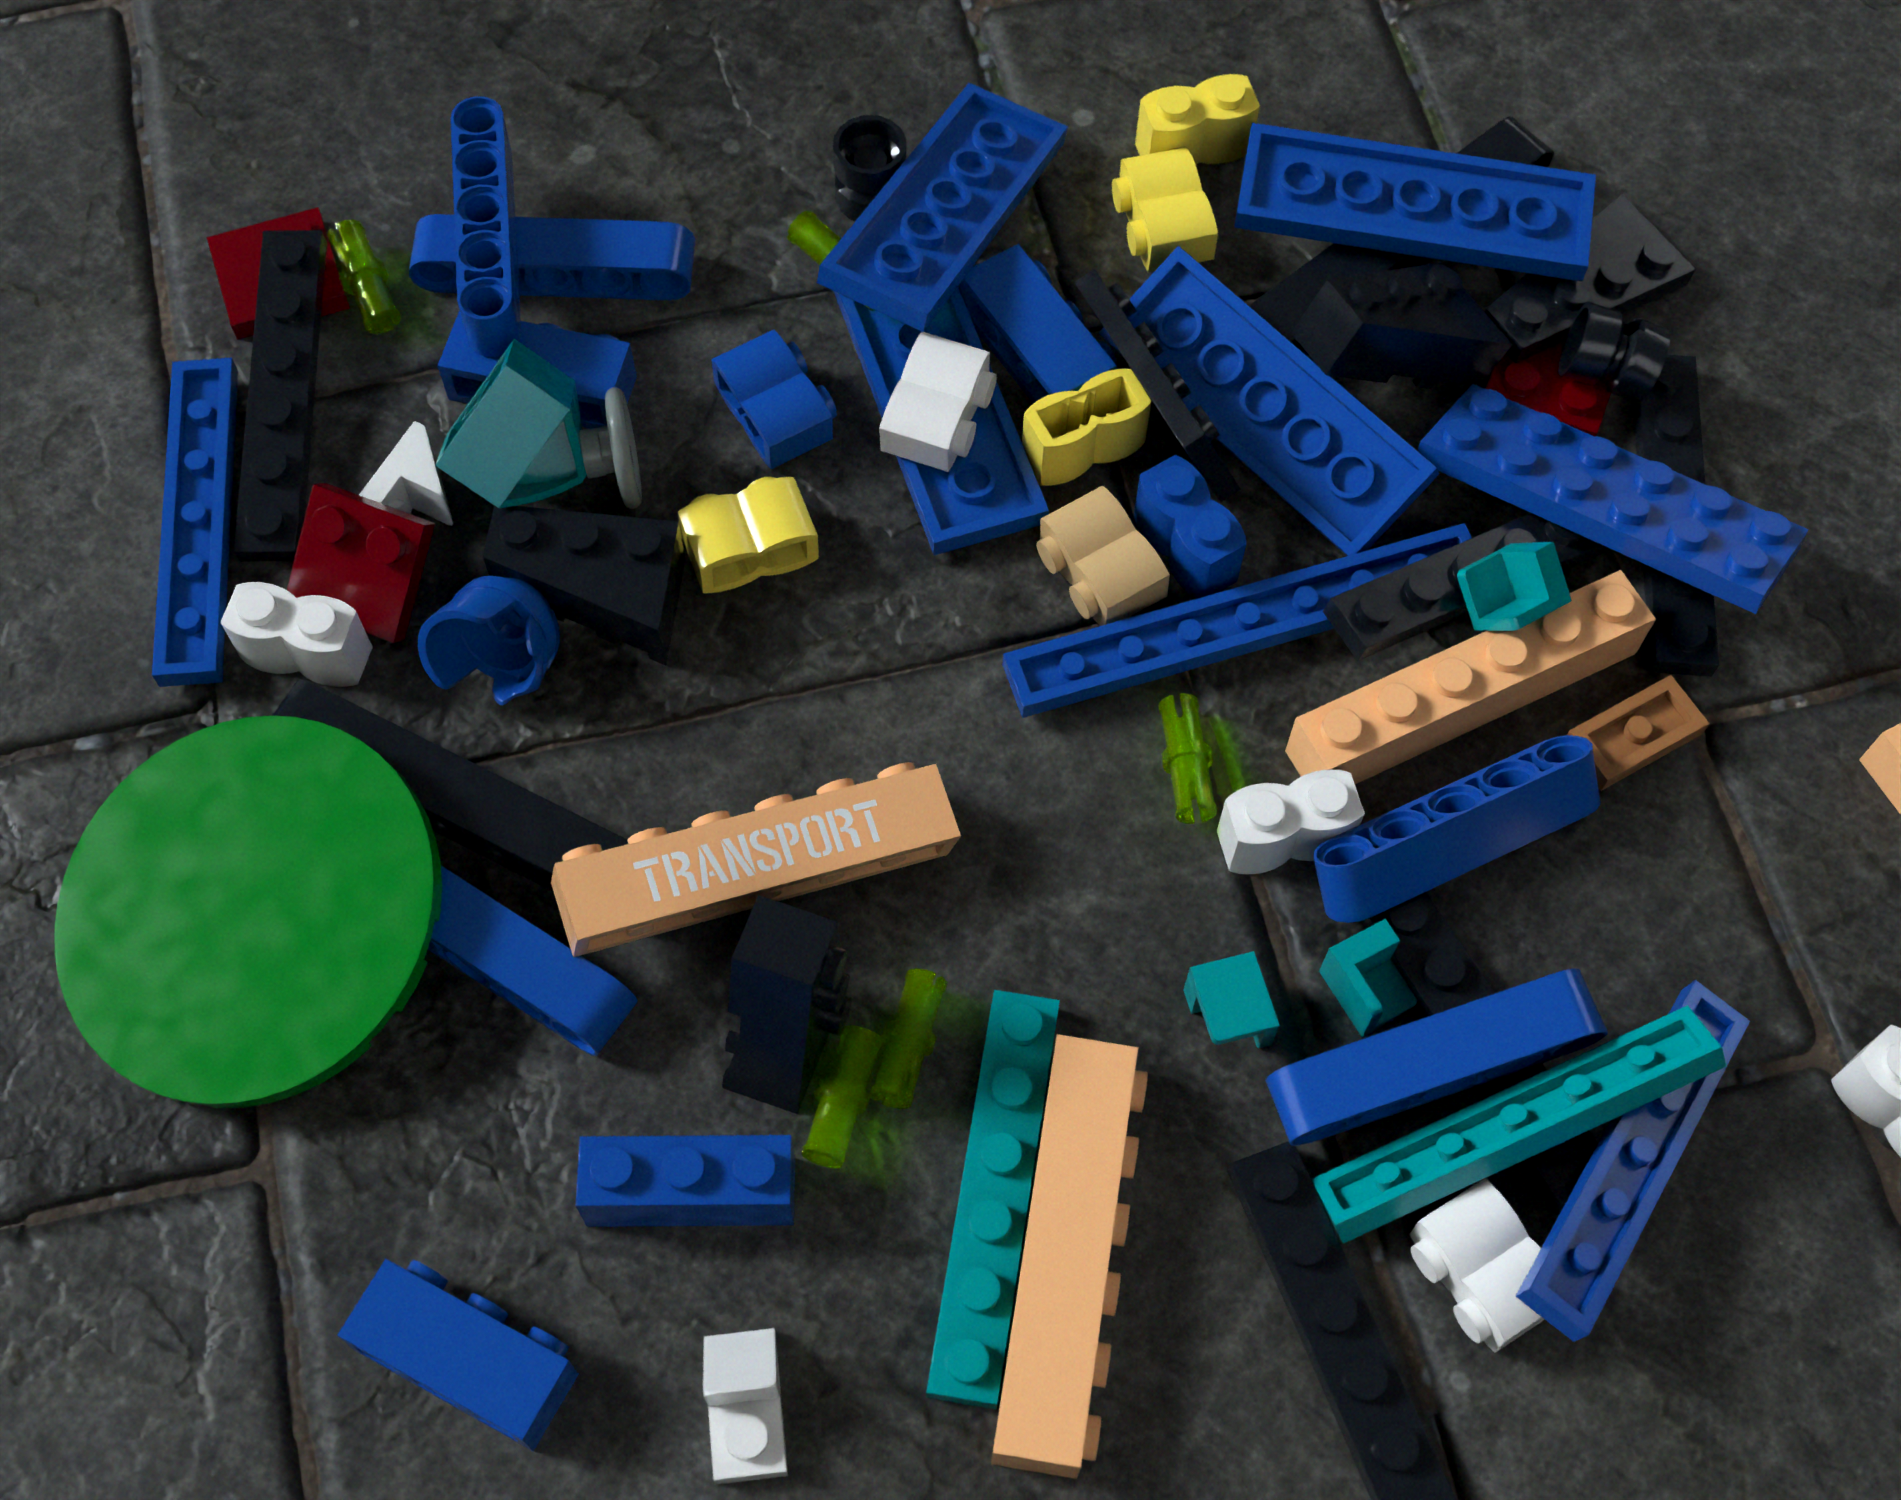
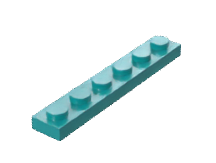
M994 990L926 1398L997 1409L1060 1000Z
M1687 1005L1312 1178L1311 1181L1342 1243H1345L1727 1067L1723 1049Z

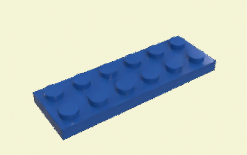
M968 83L819 266L817 283L924 332L1063 146L1068 126Z
M1252 123L1234 228L1583 281L1589 266L1596 175Z
M1180 246L1174 249L1129 299L1137 310L1136 313L1128 317L1132 326L1135 328L1145 322L1164 351L1154 358L1160 368L1163 369L1172 362L1192 392L1182 399L1188 410L1191 411L1200 404L1220 434L1215 439L1346 556L1367 551L1439 475L1438 469L1331 376L1325 375L1316 363ZM1103 327L1099 332L1100 336L1123 357Z
M957 287L924 332L984 350L960 290ZM834 291L881 418H883L889 399L896 385L901 380L911 349L922 331ZM989 364V372L993 373L991 366ZM997 381L988 407L986 409L977 407L971 421L976 422V432L968 455L966 457L957 455L949 472L896 456L933 555L1040 526V519L1049 514L1048 506Z
M1475 384L1468 388L1426 434L1418 447V452L1431 462L1439 472L1754 614L1759 611L1801 549L1809 530L1788 521L1787 518L1779 513L1760 509L1730 496L1721 488L1707 486L1673 471L1661 462L1647 460L1616 446L1608 439L1592 436L1560 422L1550 414L1537 412L1505 398L1495 390L1484 389Z

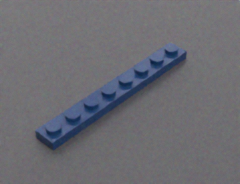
M1465 523L1003 653L1002 665L1021 716L1025 718L1334 629L1322 612L1332 597L1441 552L1472 537Z

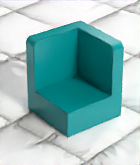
M1554 542L1511 543L1460 569L1457 573L1459 585L1474 630L1515 631L1572 601Z
M1386 919L1329 948L1319 970L1361 1037L1412 1011L1417 1004L1415 995L1391 961L1400 939Z
M1254 951L1190 967L1183 991L1191 1014L1202 1012L1213 1044L1221 1045L1253 1036L1258 1049L1272 1045L1280 1025Z

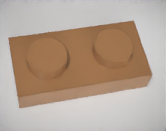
M1669 675L1569 730L1567 735L1584 737L1592 743L1598 787L1602 791L1699 737L1710 723L1673 676Z

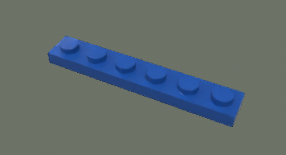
M232 358L172 362L152 677L159 687L223 682L225 630L220 622L227 605L238 370Z
M1695 980L1680 991L1668 1014L1688 1005L1721 1045L1726 1064L1728 1065L1750 1020ZM1726 1067L1610 1120L1515 1296L1573 1342L1590 1334Z

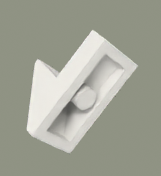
M414 421L359 495L411 514V510L414 508L447 525H453L440 471L435 466L437 460L424 425Z
M775 1328L704 1336L703 1395L709 1412L713 1480L715 1484L788 1476Z

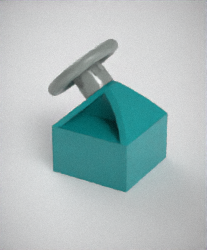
M513 339L446 434L435 464L436 467L498 508L519 506L543 500L582 483L586 476L589 479L607 476L609 473L616 474L620 495L626 507L635 509L642 502L641 478L634 433L623 391L613 387L605 394L607 426L582 430L575 380L516 339Z

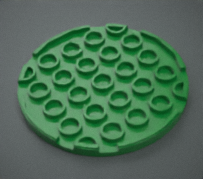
M273 715L246 717L200 729L175 741L137 767L114 789L84 830L64 875L57 903L54 927L55 959L63 997L74 1023L86 1042L117 1073L144 1089L174 1101L205 1105L212 1108H244L289 1098L325 1082L362 1056L371 1047L369 1042L383 1029L396 1011L402 1012L428 962L424 958L432 937L434 922L439 921L442 899L441 861L428 815L418 796L405 778L380 754L361 740L341 729L318 721Z

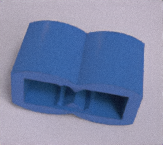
M773 329L711 359L714 383L734 417L743 426L751 443L770 469L833 439L832 419L837 417V410L833 399L823 385L815 387L805 375L808 373L806 361L799 347L793 341L786 344L782 337Z
M1177 455L1141 473L1134 510L1136 526L1155 550L1168 556L1171 572L1180 586L1198 599L1218 593L1237 582L1246 548V537L1236 517L1223 505L1210 499L1208 485L1201 473L1191 463Z

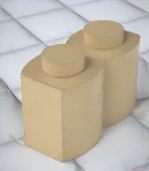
M1104 486L1087 493L1040 519V540L1036 544L1039 556L1052 574L1060 571L1062 576L1072 584L1069 587L1071 599L1078 612L1085 619L1093 617L1100 626L1127 619L1167 597L1170 574L1148 540L1135 529L1118 500Z

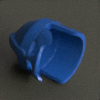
M482 576L466 584L455 594L449 603L424 622L418 635V652L425 672L436 686L445 690L450 689L474 670L478 669L494 678L492 685L493 697L500 706L508 703L515 697L526 695L539 689L547 669L550 668L557 655L560 644L559 625L555 612L551 609L543 594L528 582L500 576Z

